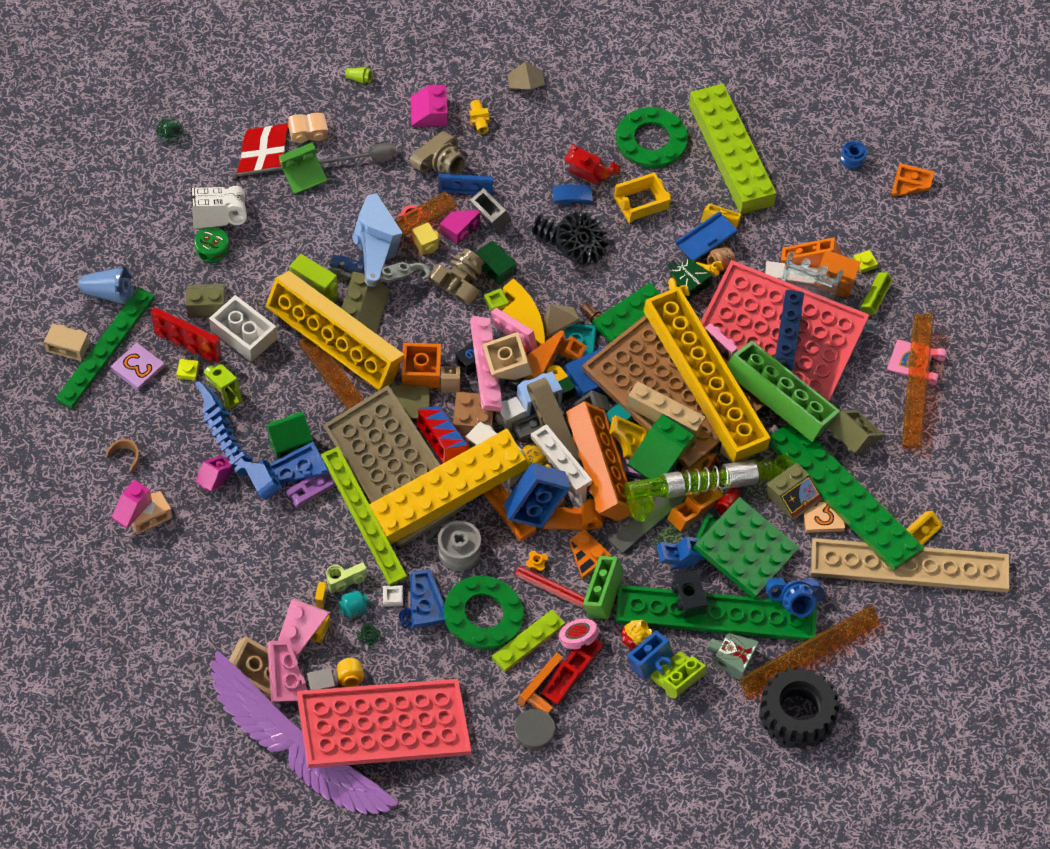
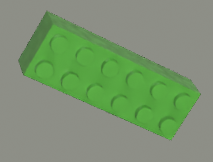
M750 341L733 354L727 364V367L738 383L812 442L828 429L840 413L839 409L753 341Z

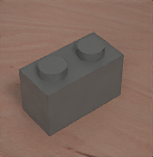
M484 188L470 200L475 209L479 210L480 214L498 232L512 220L507 211Z

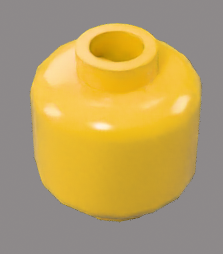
M346 658L338 663L336 669L337 678L342 686L357 687L361 684L364 673L363 666L358 659Z

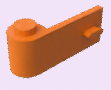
M588 499L582 504L581 508L557 507L543 529L597 530L603 526L602 515L594 507V499Z

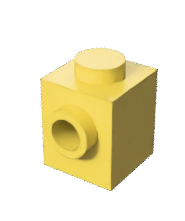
M429 222L412 229V240L422 255L433 253L436 249H439L440 236L436 230L432 229Z

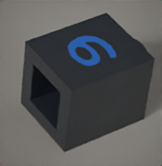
M473 342L455 353V364L467 376L476 370Z

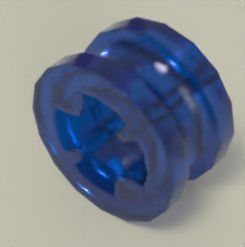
M405 608L399 613V624L404 628H411L412 622L408 619L404 621V616H411V609Z

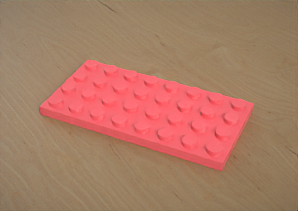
M458 679L297 691L307 768L471 754Z

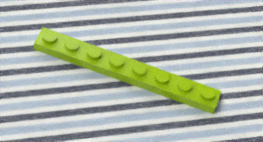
M336 447L321 454L323 462L388 586H393L407 579L406 573L340 448Z

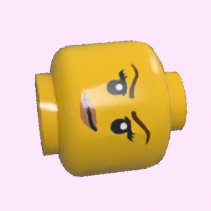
M527 445L522 449L525 453L528 467L531 463L545 466L546 456L538 446Z

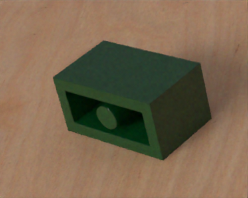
M493 240L475 252L485 262L481 268L498 285L516 274V261L511 256L509 257L503 248Z

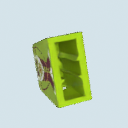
M218 365L215 368L209 366L205 369L204 374L206 375L208 386L215 392L227 411L243 401L238 380L223 365Z

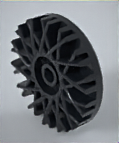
M581 210L579 212H571L565 216L558 224L556 235L562 253L570 261L578 265L588 266L602 259V256L607 251L605 247L609 243L607 242L608 238L604 239V236L607 234L606 231H603L605 227H599L601 221L597 222L598 218L592 219L591 216L593 214H588V212L582 214Z

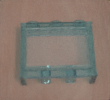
M791 251L785 262L782 280L836 301L844 271L840 270L836 279L826 276L828 267L825 265L820 267L818 273L809 270V259H804L801 265L798 266L792 263L795 253Z

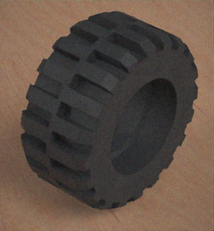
M798 667L797 670L788 668L785 673L780 671L776 673L775 678H770L762 693L759 716L763 720L762 726L764 730L769 729L768 735L772 739L776 737L778 739L777 743L781 745L783 743L789 744V748L799 746L800 749H806L807 745L810 744L811 747L818 745V741L823 742L827 739L828 734H831L838 716L839 701H837V691L833 690V684L830 681L826 682L824 675L815 674L816 671L812 669L805 671L804 667ZM791 696H801L807 698L815 705L818 714L807 720L794 719L783 711L780 702Z

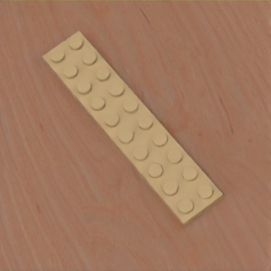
M812 538L811 576L1008 593L1009 554L924 547L922 553L893 571L865 542Z

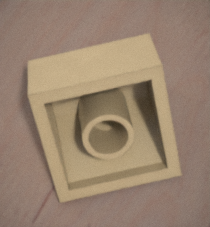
M519 332L482 344L492 377L516 380L532 374Z

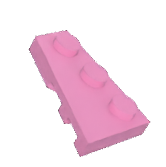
M498 308L491 311L493 325L506 336L519 332L522 342L529 350V353L538 347L533 330Z
M292 599L278 641H289L297 658L331 612Z
M269 641L267 645L271 702H298L297 691H305L307 687L297 665L298 662L289 641Z

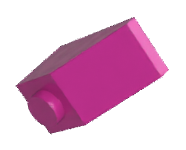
M222 455L203 461L195 482L207 491L218 489L235 467L231 466L230 460Z
M134 480L121 494L111 517L112 520L128 529L152 502L150 489Z

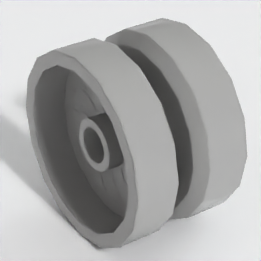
M458 520L442 527L438 534V556L441 563L453 571H464L475 566L481 555V535L479 530L469 522Z

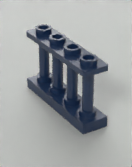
M786 290L775 358L793 373L804 292Z

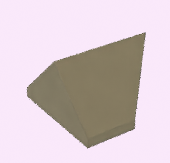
M526 61L507 74L510 90L533 89L545 86L542 70Z

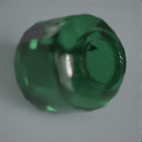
M176 118L162 119L156 125V135L163 142L178 141L181 134L184 133L183 124H180Z

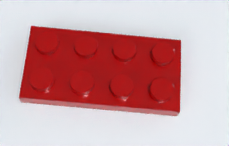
M156 307L152 309L153 330L158 337L166 338L176 346L181 345L193 354L198 353L208 361L220 362L222 353L219 337Z

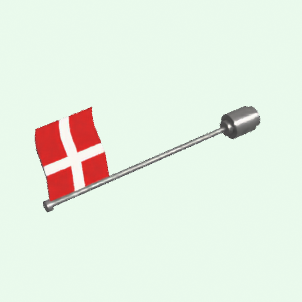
M288 123L248 129L246 131L237 172H232L233 179H237L240 176L283 170L280 166L279 156L283 155L285 151L286 134L289 128ZM390 142L375 144L373 149H370V153L319 160V163L324 164L371 156V160L375 159L376 163L390 161L393 158H397L395 143L390 144Z

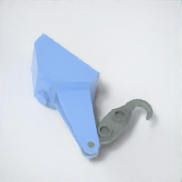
M377 193L367 195L352 236L354 243L363 251L366 285L374 287L380 280L387 283L403 279L416 270H423L426 275L422 280H427L431 272L428 266L423 263L407 264L401 262L383 267L386 259L395 257L402 231Z

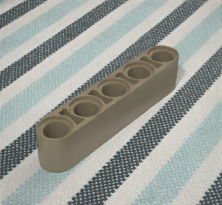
M542 378L527 384L528 394L542 427L547 424L581 465L582 462L578 457L577 448L548 380Z

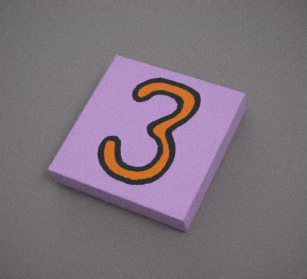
M135 343L110 366L111 371L138 391L165 367L164 362L138 343Z

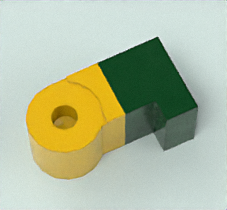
M558 365L550 366L547 369V373L553 372L562 388L561 403L575 397L576 387L565 371Z

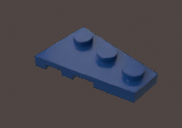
M313 442L270 463L281 484L330 474Z
M431 570L412 571L410 574L412 629L445 623L443 613L444 602Z

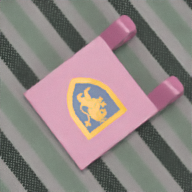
M897 340L887 371L936 385L938 374L926 372L931 357L938 361H945L946 350L941 348L932 349Z

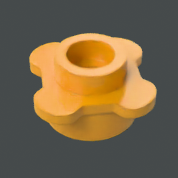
M531 551L526 566L534 571H543L548 556Z

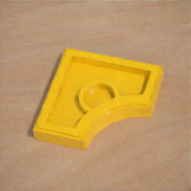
M616 415L612 417L610 435L615 437L620 443L623 450V458L630 460L647 435V431L643 427Z

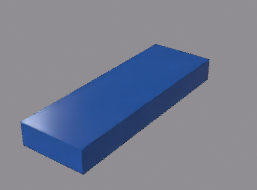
M439 173L438 192L477 194L484 188L490 195L493 194V177Z

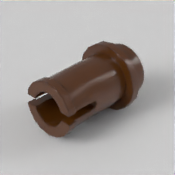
M588 301L583 302L579 308L589 318L591 323L602 314L600 310H596Z

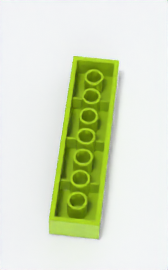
M724 83L690 92L689 107L739 213L745 214L774 206L776 191Z

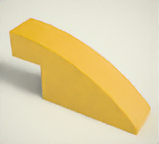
M512 279L503 287V293L510 304L502 312L533 330L537 346L539 347L545 342L544 327L540 313L526 290L515 279Z

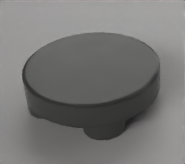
M530 709L524 711L517 717L514 723V736L522 746L534 751H539L547 746L554 737V721L549 714L542 710Z

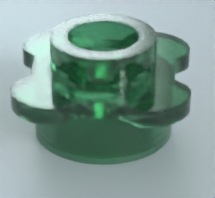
M365 624L361 632L357 634L358 640L365 641L368 646H372L376 638L381 636V631L376 630L371 624Z

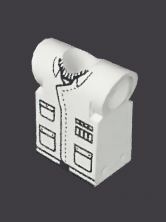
M232 186L228 189L224 187L191 188L194 229L225 226L228 223L241 225L246 221L245 192L241 187Z

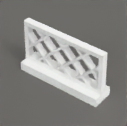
M546 424L533 432L531 439L546 456L545 464L550 465L551 468L566 472L570 484L568 492L581 507L586 501V490L592 484V479Z

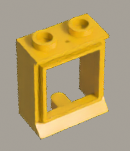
M655 172L615 186L614 198L629 224L636 219L666 209L669 210L671 196L669 192H666L662 180L658 179ZM649 188L656 201L632 209L628 197L625 196Z

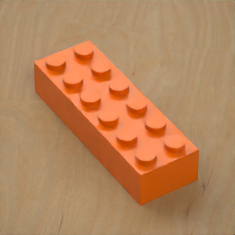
M584 401L566 411L567 423L572 429V438L579 451L578 457L583 463L585 472L592 479L589 491L594 498L596 511L616 521H621L638 512L614 437L610 435V425L605 410Z

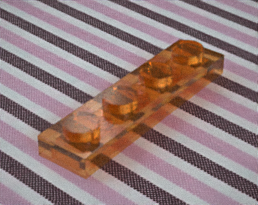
M443 192L396 218L394 221L402 231L401 238L412 233L413 228L431 222L456 208L457 202L446 192Z

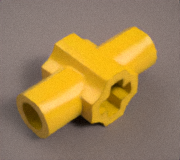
M474 100L470 103L471 111H469L471 126H476L479 134H486L489 131L488 124L490 123L488 108H483L480 100Z

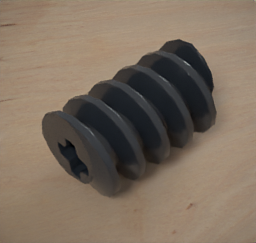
M539 213L533 222L532 234L538 235L540 239L544 238L545 242H550L552 246L556 245L560 249L556 235L558 224L554 226L556 222L554 219L549 223V216L542 219L543 213Z

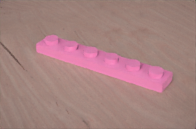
M472 316L470 324L482 410L500 412L503 406L499 378L492 377L482 345L493 341L490 318Z

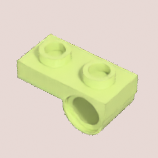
M362 562L345 571L339 565L330 566L326 571V576L331 594L336 591L341 592L347 586L353 583L359 584L367 578V569ZM339 576L338 579H333L332 577Z

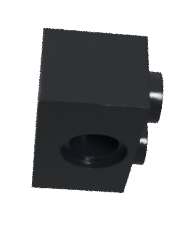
M698 570L674 574L671 589L678 599L676 600L678 612L681 611L683 618L706 614L708 603ZM685 593H690L692 596H687Z

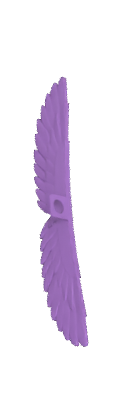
M215 653L217 662L211 661V667L214 671L211 672V677L216 684L214 683L212 686L220 694L217 695V698L225 705L223 709L235 716L232 720L241 726L244 732L252 733L249 735L252 739L261 740L258 743L268 747L267 750L280 752L289 749V767L292 771L295 770L299 778L303 776L307 786L312 785L314 791L318 794L321 793L325 799L330 801L332 798L339 807L342 808L344 805L352 812H355L357 809L363 814H368L367 810L373 814H379L378 810L382 812L391 810L387 805H398V801L380 788L378 784L349 765L307 768L301 726L291 722L222 653Z

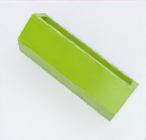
M888 272L877 274L861 305L860 311L869 314V317L876 314L893 281Z

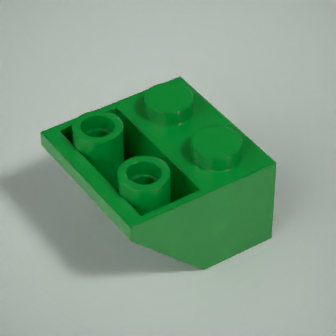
M303 412L293 413L284 419L274 420L267 424L268 441L276 460L313 442Z

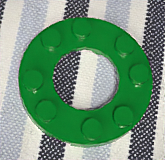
M648 107L634 110L627 114L617 127L616 145L619 152L626 160L642 165L641 167L656 169L669 166L681 158L687 147L688 134L685 125L676 115L664 109ZM645 124H655L668 132L669 141L663 148L658 150L644 149L635 141L634 135L636 130Z
M473 576L458 582L449 591L443 610L444 620L453 636L456 635L465 645L480 650L497 649L508 644L518 634L524 616L523 606L516 592L503 581L488 576ZM479 595L493 598L495 602L501 605L503 610L502 620L491 628L477 627L466 617L465 605L468 600Z

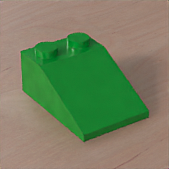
M662 414L651 427L627 463V466L659 487L661 475L670 473L692 446L694 435Z

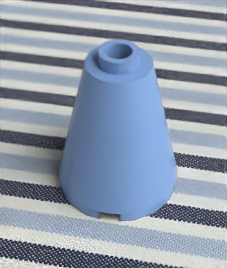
M119 267L83 275L79 280V289L83 294L119 304H126L133 293V285H130V279H133L132 273L128 267Z

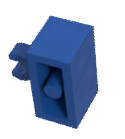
M655 630L631 651L627 658L631 669L646 680L656 670L663 674L662 665L671 667L670 658L674 653L670 641Z

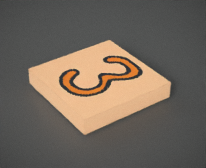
M824 500L803 513L805 533L841 532L845 530L844 521Z

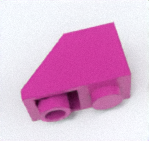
M480 211L451 212L440 223V234L456 245L461 241H465L469 233L480 225Z

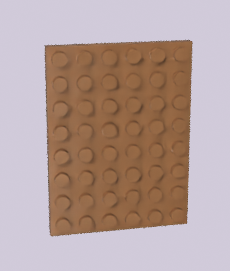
M646 315L581 367L585 374L617 404L632 415V418L647 432H649L655 422L626 407L628 395L637 381L705 416ZM723 358L724 362H725L726 365H727V364H728V361ZM738 383L756 414L767 406ZM706 416L701 431L690 449L679 461L687 470H690L721 444Z

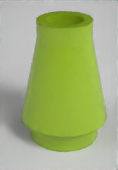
M368 67L347 68L345 71L346 79L362 84L371 83L373 72Z

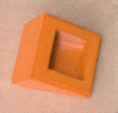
M571 336L565 340L559 355L571 360H577L583 356L587 346Z

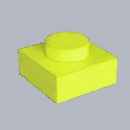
M870 250L853 255L854 260L861 262L859 266L860 273L875 269L878 266Z
M180 359L176 374L177 379L196 381L199 361Z

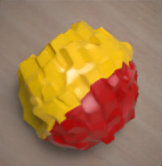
M644 620L631 621L622 629V643L628 646L629 649H635L653 632Z

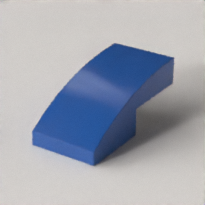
M565 184L556 185L552 188L554 203L569 206L573 202L590 205L593 201L591 186Z

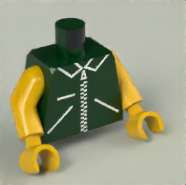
M673 259L668 264V268L672 270L668 281L669 290L680 287L689 301L712 284L713 274L718 276L720 274L719 270H724V267L720 261H716L712 265L694 262L692 259H687L680 264L676 259Z

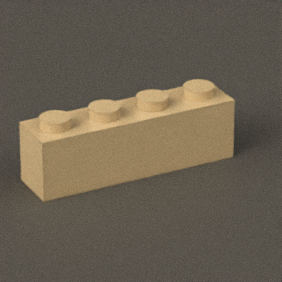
M638 381L628 395L627 408L654 422L664 414L694 435L693 442L703 427L705 416Z

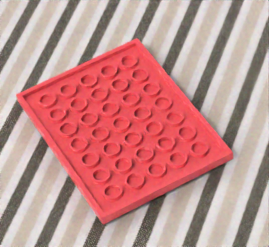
M731 260L701 320L703 327L705 328L711 323L714 327L720 328L728 340L732 339L736 343L737 351L750 341H753L775 358L785 291L804 292L793 373L830 402L868 321L869 314Z

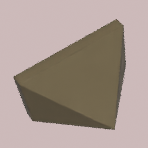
M550 304L542 320L544 333L548 339L559 331H563L578 323L580 319L574 307Z

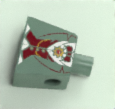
M729 633L725 636L723 642L712 638L707 649L717 653L714 662L716 666L742 681L757 652L759 642Z

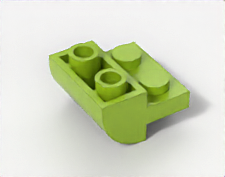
M680 651L670 659L671 667L662 665L664 673L660 674L656 670L651 674V678L665 689L667 696L675 699L707 673L706 665L695 657L691 656L689 658Z

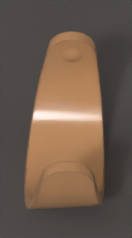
M129 439L115 441L106 451V456L109 457L115 450L121 448L132 450L136 454V458L129 471L133 472L140 462L136 444Z

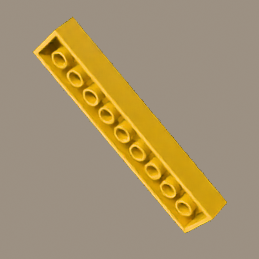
M680 287L647 299L644 307L646 317L731 460L735 463L766 450L770 442L769 434Z

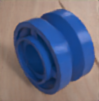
M859 141L845 143L840 157L841 163L846 168L853 170L863 167L866 161L867 148Z

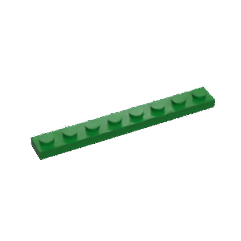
M138 287L57 395V402L71 409L75 407L154 301V294Z

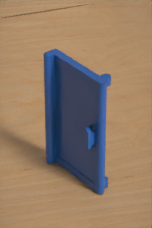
M719 211L675 241V244L689 259L696 262L697 259L729 237L736 235L738 230Z

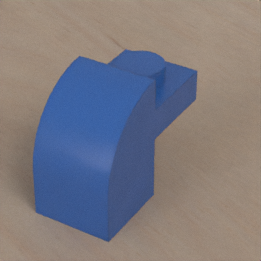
M685 537L678 544L660 542L657 545L660 563L671 564L672 569L688 568L697 564L704 558L693 549L700 539Z

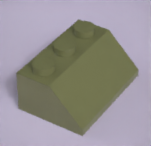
M353 272L341 309L377 334L390 289L379 281L376 286L370 287L365 283V274Z

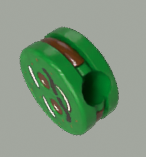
M206 227L196 234L194 239L195 251L201 260L213 263L221 261L227 256L229 252V239L224 230L218 227Z

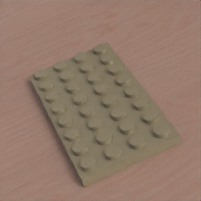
M389 385L323 425L334 445L340 448L353 475L371 503L440 466ZM466 504L398 540V546L402 548L466 508Z

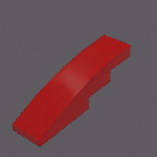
M595 639L590 645L586 646L584 644L581 645L580 649H573L566 661H563L542 690L541 695L558 705L578 682L604 647V644Z

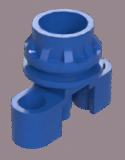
M771 578L764 587L772 601H781L786 611L797 617L810 615L815 609L816 602H819L824 597V589L816 579L797 580L786 584L783 578ZM774 588H779L778 591L771 592Z

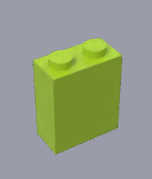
M300 254L289 266L290 272L335 303L339 296L337 275Z

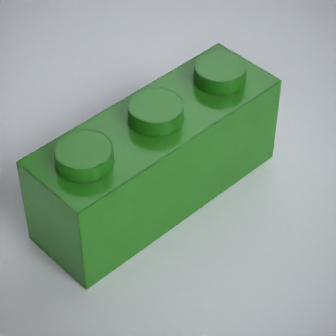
M599 556L583 602L589 618L605 620L609 618L624 574V569L618 557Z

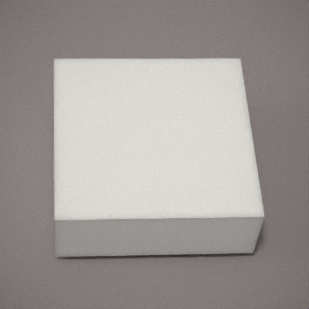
M383 586V607L403 606V586Z

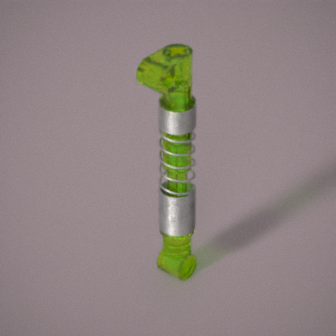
M779 455L775 459L761 462L747 460L723 464L721 471H718V468L714 465L713 472L706 467L701 471H698V469H695L694 472L686 470L682 474L678 471L660 474L657 478L626 482L624 492L632 517L635 520L644 521L654 509L653 498L662 497L663 499L686 496L689 492L696 494L698 491L705 493L708 489L715 491L718 487L724 490L725 488L754 485L762 480L774 479L790 468L793 463L788 456Z

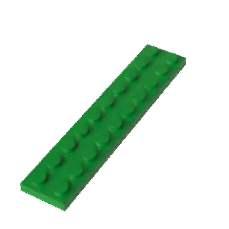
M789 423L769 435V446L790 467L797 463L810 475L828 506L893 571L923 552L924 547L816 439L813 442L810 441Z
M619 585L615 624L627 625L631 621L644 620L647 622L648 627L721 634L730 633L733 635L815 642L817 603L810 615L797 617L786 611L781 601H772L767 598L755 597L753 599L752 597L705 593L708 603L707 613L683 618L681 611L678 612L677 596L670 589ZM685 593L687 596H692L690 593Z

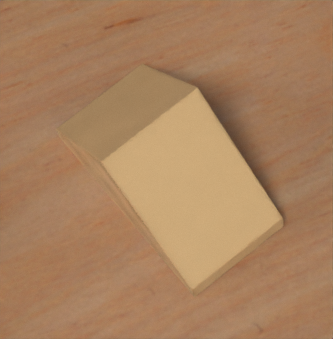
M441 367V393L460 392V367Z

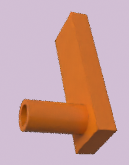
M556 652L522 692L517 701L519 705L524 707L528 702L534 708L542 710L547 714L552 711L554 707L536 694V691L561 663L563 657Z

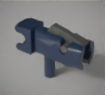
M363 253L359 261L342 255L332 256L329 265L330 272L351 280L353 272L365 274Z

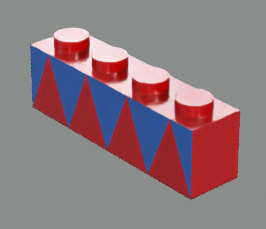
M440 406L418 409L417 426L443 463L469 450L468 443L464 441L461 433L456 430L454 423L449 420L447 413Z

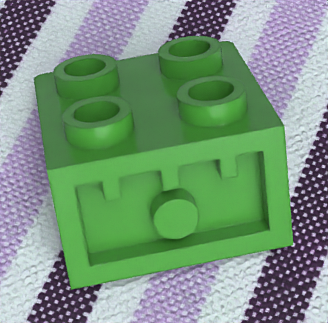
M313 142L279 156L280 165L293 194H298L327 182V178L316 156Z

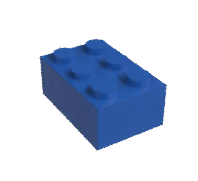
M531 463L504 503L508 520L543 528L570 489L566 472Z

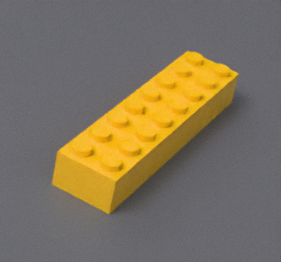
M288 271L275 278L265 306L267 309L377 390H381L393 383L404 357L402 352L292 272Z
M505 429L369 505L388 540L393 544L525 471L529 467L509 430Z

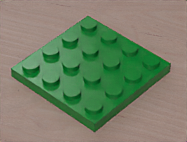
M650 282L594 319L592 324L611 343L645 316V301L661 293Z
M740 497L693 547V549L753 599L766 586L767 581L773 578L800 548Z

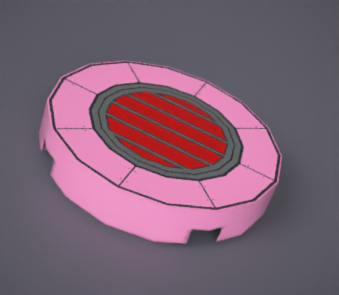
M580 618L567 623L559 632V640L562 646L568 649H580L581 645H590L599 634L597 624L588 618Z

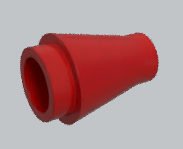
M731 488L716 501V510L723 515L741 495L740 491L737 488Z

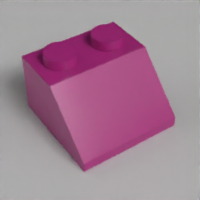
M428 85L410 97L412 127L448 126L446 85Z

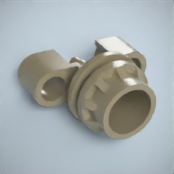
M442 131L411 155L409 163L412 167L423 173L433 168L441 174L459 175L466 166V158L457 148L458 139Z
M465 248L462 253L454 257L455 261H450V265L453 267L451 271L440 264H436L428 279L457 299L471 306L480 291L468 282L470 280L473 282L477 281L476 276H480L481 267L485 262L477 254Z

